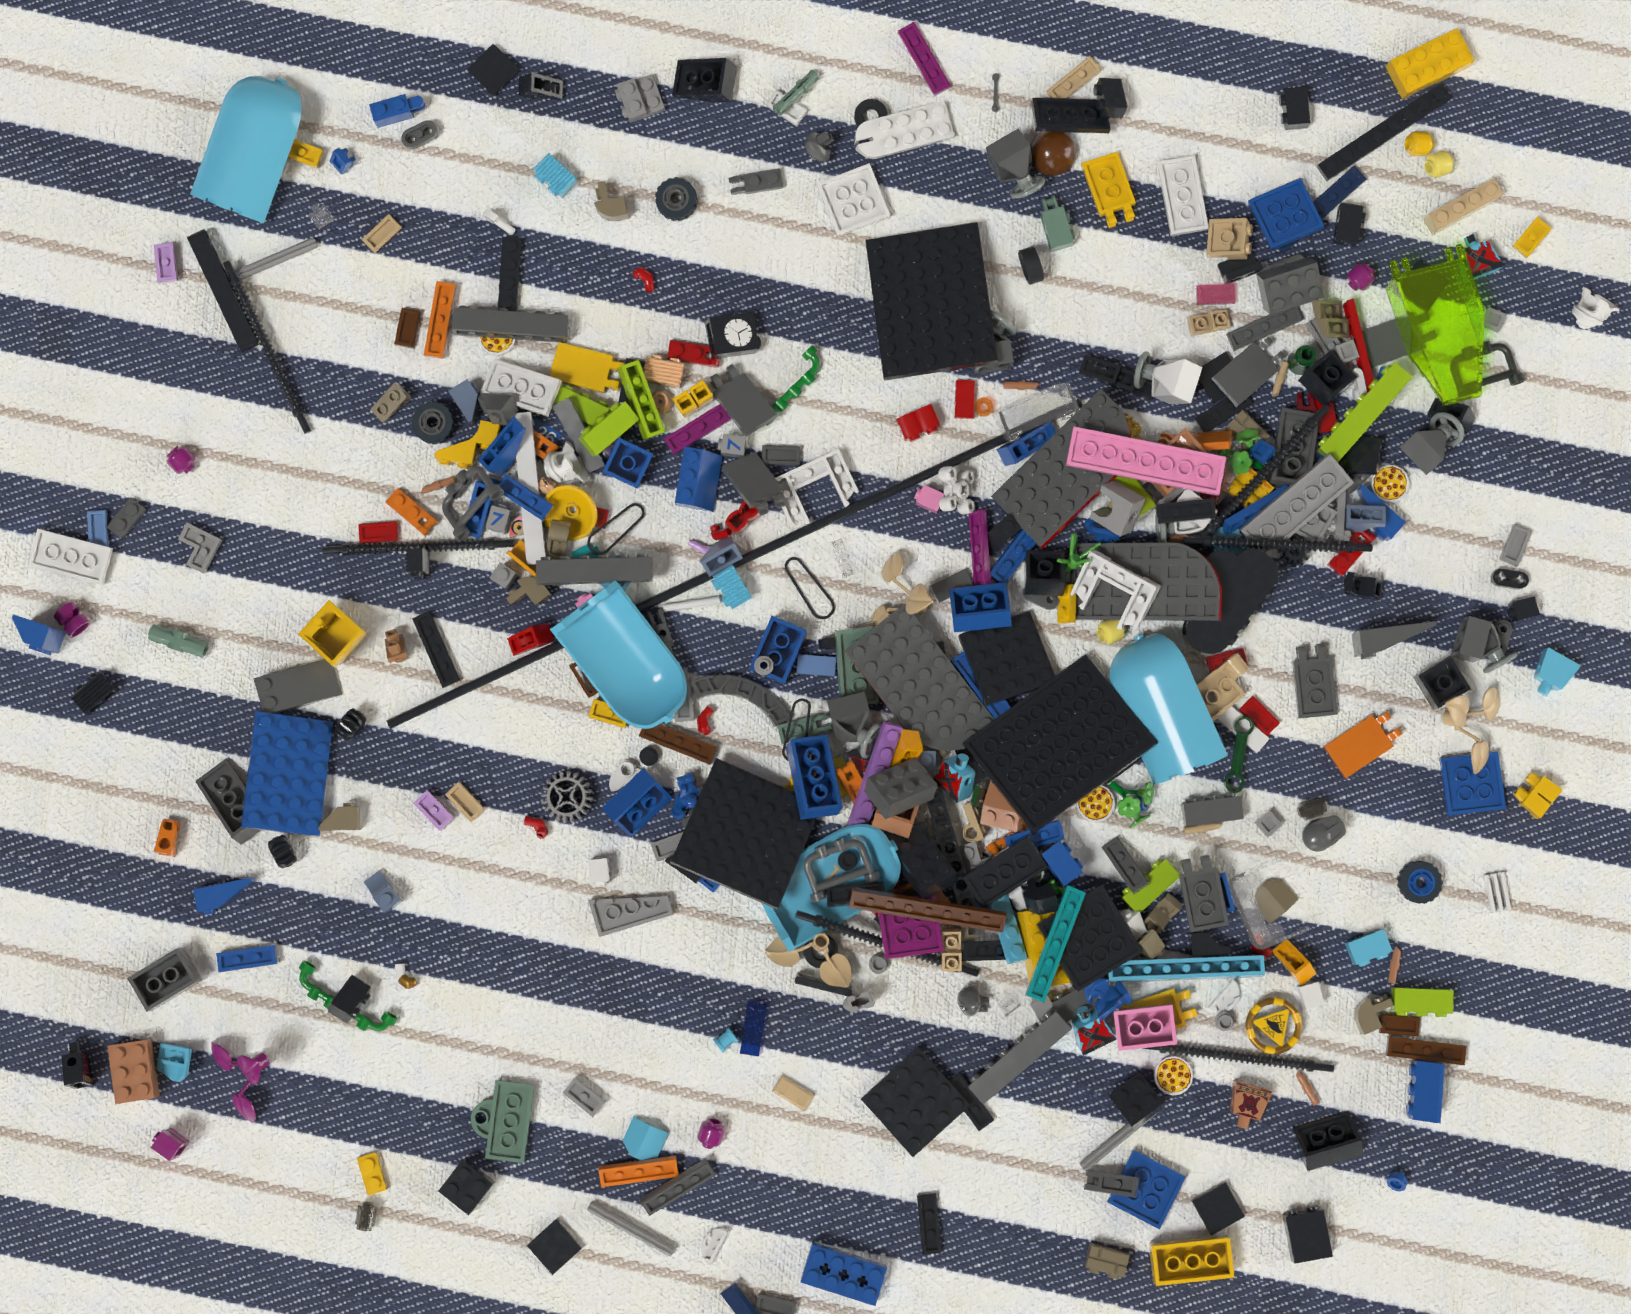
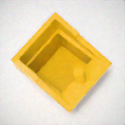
M330 600L324 604L298 633L300 637L335 668L344 662L367 634Z

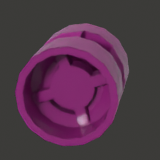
M73 601L63 605L53 615V618L59 625H64L63 630L70 638L79 635L90 625V621L86 616L79 614L80 609Z

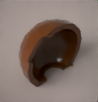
M1040 132L1033 138L1030 144L1032 166L1044 175L1057 176L1063 174L1073 166L1076 160V145L1064 132Z

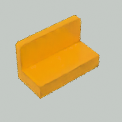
M519 540L512 550H508L506 554L536 578V565H527L525 543Z

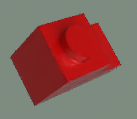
M548 623L531 626L507 638L513 656L543 647L554 641Z

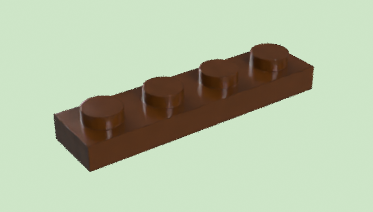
M661 724L653 728L641 729L639 734L641 738L711 765L717 747Z
M1387 1036L1386 1056L1465 1066L1467 1046Z

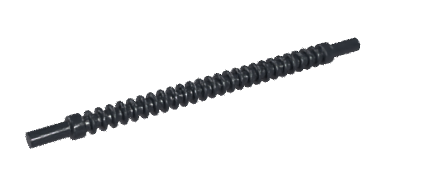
M230 260L225 261L223 265L230 277V285L235 288L234 292H237L236 297H239L238 301L242 302L241 306L244 307L245 316L249 317L248 321H251L250 326L254 327L252 330L256 331L255 336H258L259 345L263 346L264 355H267L266 360L270 361L269 365H272L271 370L275 371L273 374L277 375L276 380H279L280 389L284 390L283 394H286L287 404L291 405L290 409H293L292 414L297 418L304 434H308L311 432V429L303 415L305 412L300 407L301 403L297 402L298 398H295L296 393L292 392L294 389L290 388L291 383H288L289 379L285 377L287 374L283 373L282 364L278 363L280 359L276 358L277 354H274L275 349H272L273 345L269 344L270 339H267L266 330L262 329V324L260 325L261 320L257 319L259 315L255 314L256 310H253L254 305L250 304L252 301L248 300L249 295H246L245 286L241 285L243 282L237 276Z
M1326 404L1312 417H1309L1305 421L1306 424H1302V428H1298V432H1294L1295 436H1291V440H1287V444H1283V448H1279L1280 451L1275 452L1276 456H1272V460H1268V464H1264L1265 467L1260 468L1261 472H1257V476H1253V480H1249L1250 483L1245 484V488H1241L1242 492H1238V496H1234V500H1230L1231 503L1226 504V508H1222L1223 512H1219V516H1216L1215 520L1212 519L1211 524H1207L1199 537L1214 535L1217 532L1216 529L1221 528L1220 524H1224V520L1228 516L1231 517L1232 512H1236L1235 508H1239V504H1243V500L1246 501V497H1250V493L1255 492L1254 488L1257 489L1258 484L1261 485V481H1265V477H1269V473L1274 472L1273 468L1276 469L1277 464L1280 465V461H1284V457H1288L1289 452L1292 453V448L1295 449V445H1299V441H1303V437H1307V433H1311V429H1315L1318 425L1317 422L1330 410Z
M1209 535L1183 537V544L1202 545V547H1209L1211 545L1212 548L1216 545L1217 548L1220 546L1223 548L1226 546L1228 548L1231 546L1236 548L1238 546L1241 549L1243 546L1244 549L1247 547L1249 549L1253 547L1258 549L1259 547L1262 550L1265 547L1266 550L1269 548L1271 550L1274 548L1276 550L1280 548L1285 550L1286 548L1289 551L1292 548L1293 551L1296 549L1298 551L1301 549L1303 551H1306V549L1311 551L1313 549L1314 552L1317 550L1319 552H1322V550L1333 552L1335 550L1336 553L1339 550L1341 553L1344 551L1346 553H1353V551L1372 552L1373 550L1372 544H1354L1352 541H1346V543L1344 541L1340 543L1336 541L1334 543L1331 540L1328 543L1326 540L1323 543L1322 540L1319 542L1317 540H1314V542L1309 540L1307 542L1305 539L1302 542L1301 539L1298 541L1295 539L1292 541L1290 539H1287V541L1282 539L1280 541L1277 538L1275 541L1274 538L1271 540L1269 538L1265 540L1260 538L1258 540L1257 537L1254 540L1252 537L1249 539L1247 537L1244 539L1242 537L1238 539L1233 537L1232 539L1229 536L1226 539L1225 536L1222 538L1220 536L1217 538L1212 536L1210 538Z
M488 538L487 541L485 539L482 541L480 539H477V541H474V539L469 541L467 539L465 542H458L457 540L455 542L452 540L450 542H447V540L442 542L439 540L437 543L434 540L433 543L431 541H428V543H425V541L422 543L419 541L417 543H414V541L409 543L407 541L406 544L403 542L400 544L398 542H395V544L392 542L390 544L379 542L378 545L375 542L373 545L371 543H368V545H365V543L362 545L359 543L357 545L345 543L342 546H323L322 551L323 554L342 553L343 555H349L350 553L352 555L355 553L360 555L361 552L364 555L366 552L369 555L371 552L374 554L377 552L380 554L382 552H385V554L390 552L392 554L393 551L404 553L406 549L425 548L428 552H431V550H434V552L445 550L447 552L448 549L451 552L453 549L456 551L458 549H461V551L472 549L474 551L475 548L479 551L480 548H483V550L486 548L488 550H495V548L514 547V540Z
M799 910L796 911L795 918L811 922L813 926H822V929L827 927L828 931L832 929L833 932L838 931V934L842 932L844 936L848 934V937L853 936L854 939L858 938L859 941L863 939L865 943L869 941V944L874 943V946H877V944L880 948L883 946L882 938H880L879 934L875 936V933L869 934V931L865 933L863 929L859 931V928L854 929V926L849 927L848 924L844 926L842 922L838 924V921L833 922V919L829 921L827 917L823 919V916L818 914L814 916ZM930 953L915 956L917 960L921 958V961L926 960V963L930 961L932 965L936 963V966L941 965L942 967V955L937 956L936 953L933 955ZM962 964V971L960 972L977 977L979 969Z
M1178 1043L1175 1045L1141 1048L1157 1050L1159 1053L1164 1054L1166 1052H1169V1054L1174 1052L1175 1055L1177 1053H1180L1181 1056L1182 1054H1185V1056L1190 1054L1191 1057L1196 1055L1197 1058L1199 1056H1202V1058L1207 1056V1059L1213 1057V1060L1216 1058L1221 1060L1223 1058L1224 1061L1229 1059L1230 1062L1235 1060L1236 1063L1238 1061L1241 1063L1246 1061V1064L1251 1062V1064L1257 1063V1065H1260L1262 1063L1263 1066L1268 1064L1269 1067L1271 1065L1274 1067L1279 1065V1068L1284 1066L1285 1069L1288 1067L1293 1069L1295 1067L1296 1070L1301 1068L1302 1071L1306 1069L1308 1072H1313L1314 1070L1334 1072V1065L1316 1063L1310 1059L1307 1061L1305 1059L1300 1061L1299 1058L1294 1060L1293 1057L1291 1059L1288 1057L1283 1059V1056L1278 1058L1276 1055L1274 1057L1269 1055L1267 1057L1266 1054L1261 1056L1260 1053L1258 1055L1252 1053L1251 1055L1249 1052L1244 1054V1051L1241 1053L1236 1051L1234 1053L1233 1050H1230V1052L1227 1049L1222 1051L1221 1048L1219 1050L1216 1048L1211 1050V1047L1206 1049L1205 1046L1203 1048H1200V1046L1195 1048L1194 1045L1189 1047L1188 1044L1186 1046L1183 1044L1179 1046Z

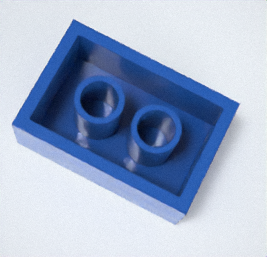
M1006 582L949 589L954 632L1012 626Z
M771 615L749 670L757 673L754 668L756 659L761 656H767L773 661V670L770 674L762 676L785 685L806 637L807 630ZM766 662L760 664L762 669H766L768 666Z

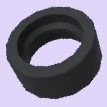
M1031 246L1019 250V261L1028 284L1032 285L1043 281V268L1036 249Z

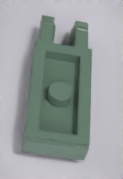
M829 713L816 717L810 716L808 737L833 729L832 725H825L821 728H817L816 721L830 718ZM807 717L791 722L787 743L790 739L805 737ZM788 723L777 725L781 744H784Z

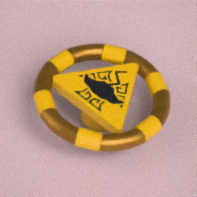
M1269 997L1258 1001L1249 1010L1246 1018V1033L1250 1042L1260 1051L1268 1054H1281L1293 1048L1299 1041L1302 1033V1019L1298 1010L1289 1001L1283 998ZM1273 1004L1286 1008L1253 1020L1260 1009L1266 1005ZM1290 1011L1295 1023V1031L1288 1042L1283 1045ZM1253 1023L1277 1043L1279 1047L1262 1044L1256 1038Z

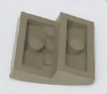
M1312 301L1316 323L1325 338H1350L1348 319H1342L1341 301Z

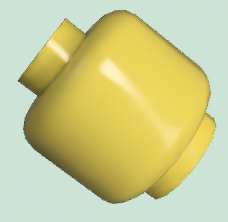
M1439 151L1428 155L1424 163L1425 171L1434 178L1447 175L1453 169L1454 159L1446 151Z
M1104 620L1099 623L1096 633L1102 643L1112 645L1124 638L1126 625H1124V629H1117L1116 627L1120 620Z

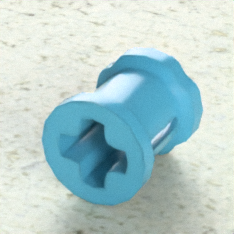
M729 1027L720 1037L713 1039L723 1053L732 1043L739 1041Z

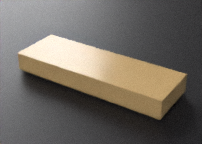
M1089 56L1051 86L1046 93L1050 98L1068 99L1097 76L1102 69Z

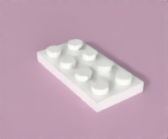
M1195 155L1158 161L1157 167L1170 236L1208 230L1209 226Z
M494 359L480 394L512 395L517 407L548 417L562 381Z
M37 529L28 566L104 585L113 548Z

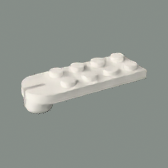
M941 101L863 122L855 133L854 145H857L856 151L864 157L877 159L950 140L955 135L945 102ZM862 140H871L869 142L858 144Z

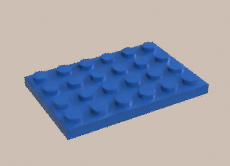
M255 712L241 822L242 828L320 836L318 826L322 821L333 722Z

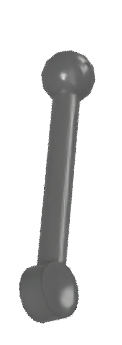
M997 73L992 76L994 81V98L991 109L993 112L999 110L997 105V88L1000 76Z

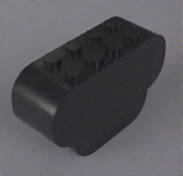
M1248 549L1239 555H1235L1227 550H1219L1205 556L1217 572L1221 583V621H1184L1182 626L1183 637L1195 650L1205 654H1216L1223 651L1228 645L1232 646L1239 637L1236 635L1239 630H1244L1250 623L1249 617L1253 614L1256 615L1262 607L1260 603L1263 599H1268L1274 592L1272 588L1278 580V566L1269 555L1261 550Z

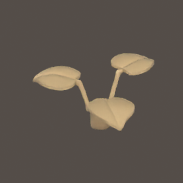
M896 551L884 564L882 578L885 582L893 580L895 584L910 595L905 600L906 612L908 614L917 613L923 615L928 606L933 603V600L924 584H917L909 591L897 580L896 577L903 570V558L900 552ZM884 605L879 606L871 616L870 626L875 627L888 617L890 612L896 611L898 608L887 609Z
M1490 687L1485 691L1482 698L1484 709L1481 711L1468 712L1469 700L1467 696H1456L1445 702L1448 710L1443 714V724L1454 726V730L1460 731L1476 741L1471 749L1474 774L1480 772L1487 763L1489 747L1486 741H1481L1480 738L1462 729L1461 726L1465 725L1467 715L1485 713L1487 720H1491L1497 715L1500 708V696L1498 690L1494 687Z
M832 929L826 931L832 935L838 934V931L833 932ZM826 932L817 934L812 942L791 952H788L778 936L765 950L767 957L775 964L791 967L799 961L798 952L813 947L816 951H823L827 961L821 964L819 974L826 984L848 987L851 982V966L847 958L841 954H834L831 959L829 958L827 950L829 938Z

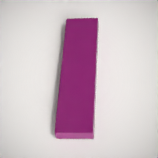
M912 22L898 30V35L932 94L936 96L951 87L950 83L916 24Z
M719 404L668 435L664 440L673 455H676L684 450V447H689L732 419Z
M986 510L973 511L971 514H968L974 586L991 584Z

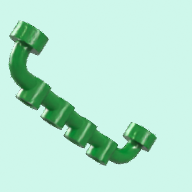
M813 345L802 354L806 361L811 359L812 367L771 406L775 412L778 410L780 413L784 411L789 405L787 401L791 397L795 400L802 393L800 388L805 384L809 386L816 379L814 375L819 370L820 361L815 354L818 350Z
M303 960L299 966L301 970L299 975L301 985L309 991L307 993L309 998L315 1001L321 998L325 1001L323 1006L329 1009L330 1003L335 996L327 994L320 987L311 984L307 980V975H312L316 967L310 962ZM384 1011L381 1016L383 1022L380 1024L374 1023L369 1017L360 1013L355 1020L358 1021L356 1026L359 1029L366 1031L369 1028L379 1032L386 1030L390 1025L394 1026L398 1018L394 1014Z

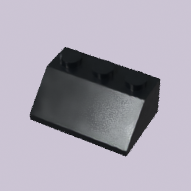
M1348 1111L1292 1127L1300 1156L1307 1171L1363 1155L1361 1137Z

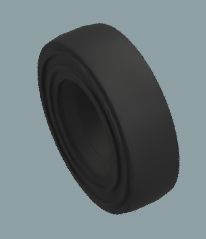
M866 99L859 103L854 112V120L857 127L865 122L864 113L867 110H875L879 117L887 116L888 111L885 105L876 99Z
M827 935L829 938L827 946L829 950L828 955L831 959L834 954H838V946L836 941ZM813 939L810 940V941H808L807 943H805V945H807V944H809L810 942H812ZM813 947L803 950L806 961L815 968H820L821 964L827 961L826 958H817L813 953Z

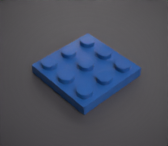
M1301 178L1248 200V204L1271 251L1324 229V224Z
M1498 751L1489 752L1487 763L1477 774L1473 772L1471 755L1439 758L1447 816L1506 809Z
M1132 1149L1120 1175L1139 1178L1137 1198L1110 1194L1107 1203L1160 1230L1186 1176Z

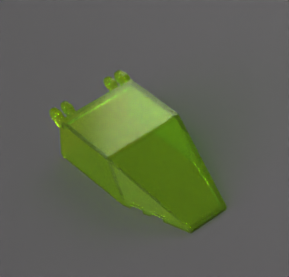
M1462 244L1456 245L1458 259L1454 260L1451 248L1446 247L1445 254L1448 262L1410 271L1408 259L1404 257L1401 260L1403 273H1399L1397 261L1392 260L1390 262L1392 279L1386 287L1408 358L1417 366L1421 376L1426 378L1431 385L1430 388L1444 406L1482 396L1485 309Z

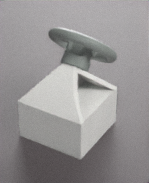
M1148 351L1141 354L1134 374V386L1137 389H1140L1146 379L1152 380L1153 397L1168 404H1187L1192 402L1202 370L1201 366L1186 359L1163 360L1156 366L1150 364L1151 355Z
M1185 489L1176 502L1202 500V498L1193 491ZM1155 513L1158 543H1166V534L1197 535L1207 526L1211 519L1157 524Z

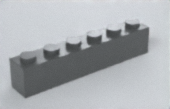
M464 305L454 307L453 335L567 343L569 317L561 312L546 314L544 311L530 313L525 310L508 311L504 308L489 310L487 307L473 309Z
M619 554L618 558H610V555H598V558L592 559L589 555L579 556V559H571V556H560V560H552V557H541V560H536V584L538 586L612 583L614 580L618 583L653 582V558L648 557V554H637V557H629V554Z
M1050 1009L1042 1016L1044 1019L1039 1024L1035 1022L1027 1029L1029 1031L1028 1034L1024 1037L1022 1034L1013 1041L1014 1046L1010 1049L1007 1047L998 1054L1000 1057L995 1062L993 1060L989 1061L984 1066L985 1070L981 1074L977 1072L969 1079L968 1088L983 1105L1072 1030V1025L1058 1009L1054 1011Z

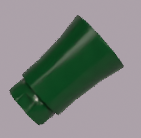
M1305 345L1292 351L1287 358L1289 370L1296 375H1303L1306 369L1315 362V349Z

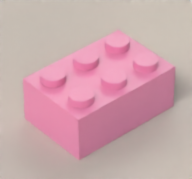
M1172 1003L1114 1010L1118 1051L1177 1044Z

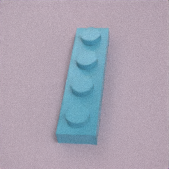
M1006 894L990 904L991 910L1007 913L1003 933L998 932L1007 965L1027 960V955L1009 896Z

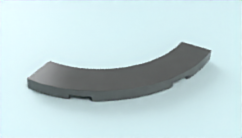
M726 674L707 675L689 682L697 699L710 695H732L745 699L761 709L774 727L789 721L790 713L783 703L770 693L767 688L750 679Z

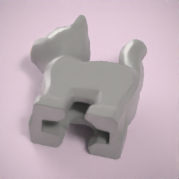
M866 991L859 995L852 993L851 996L845 998L843 1007L850 1011V1013L857 1012L862 1008H871L875 1004L874 996L871 991Z

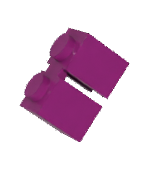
M170 1128L162 1130V1132L158 1131L152 1139L154 1143L150 1148L168 1161L179 1158L190 1141Z

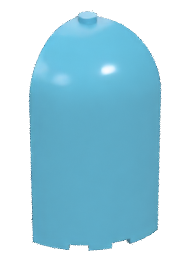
M250 76L235 83L223 100L190 195L204 201H209L229 211L232 207V211L264 223L300 123L302 106L297 90L286 85L287 81L278 77L272 80L263 76Z
M616 580L550 629L611 710L621 720L634 727L648 729L662 722L667 724L675 718L673 714L683 705L687 693L684 672L676 658Z
M1142 633L1133 637L1135 641L1123 646L1113 658L1110 667V685L1157 742L1154 748L1141 756L1153 785L1172 779L1171 777L1177 775L1183 776L1194 771L1193 767L1207 766L1228 756L1189 666L1178 647L1169 638L1159 633H1152L1146 636Z
M855 824L841 828L803 849L778 910L761 903L788 952L814 939L817 934L828 931L827 927L822 929V926L816 927L811 922L795 918L797 910L814 916L817 914L821 915L823 919L827 917L829 921L833 919V922L838 921V924L863 911L849 908V906L828 908L827 897L818 902L811 901L810 894L813 892L804 871V861L808 855L816 852L815 847L826 844L828 848L834 845V840L844 837L845 841L851 839L861 841L868 851L874 870H879L881 875L880 879L873 882L883 881L886 892L894 888L901 871L900 860L896 853L898 847L893 839L889 841L882 830L872 827V825ZM851 847L845 850L856 855V866L848 871L841 869L830 879L865 867L858 848ZM842 852L834 853L812 862L811 867L817 883L823 882L835 870L834 865L840 868L838 857ZM861 876L836 886L867 882L865 877Z

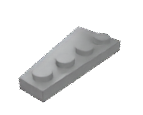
M668 896L588 900L599 937L674 915Z

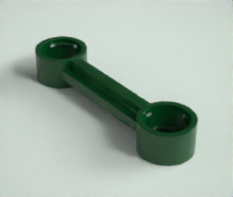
M1246 716L1237 717L1233 723L1236 739L1230 773L1224 779L1225 788L1232 793L1240 792L1245 785L1241 774L1247 737L1254 730L1253 721ZM1242 719H1246L1250 723V729L1246 733L1237 730V724ZM1232 776H1237L1241 779V784L1237 789H1230L1228 786V779Z

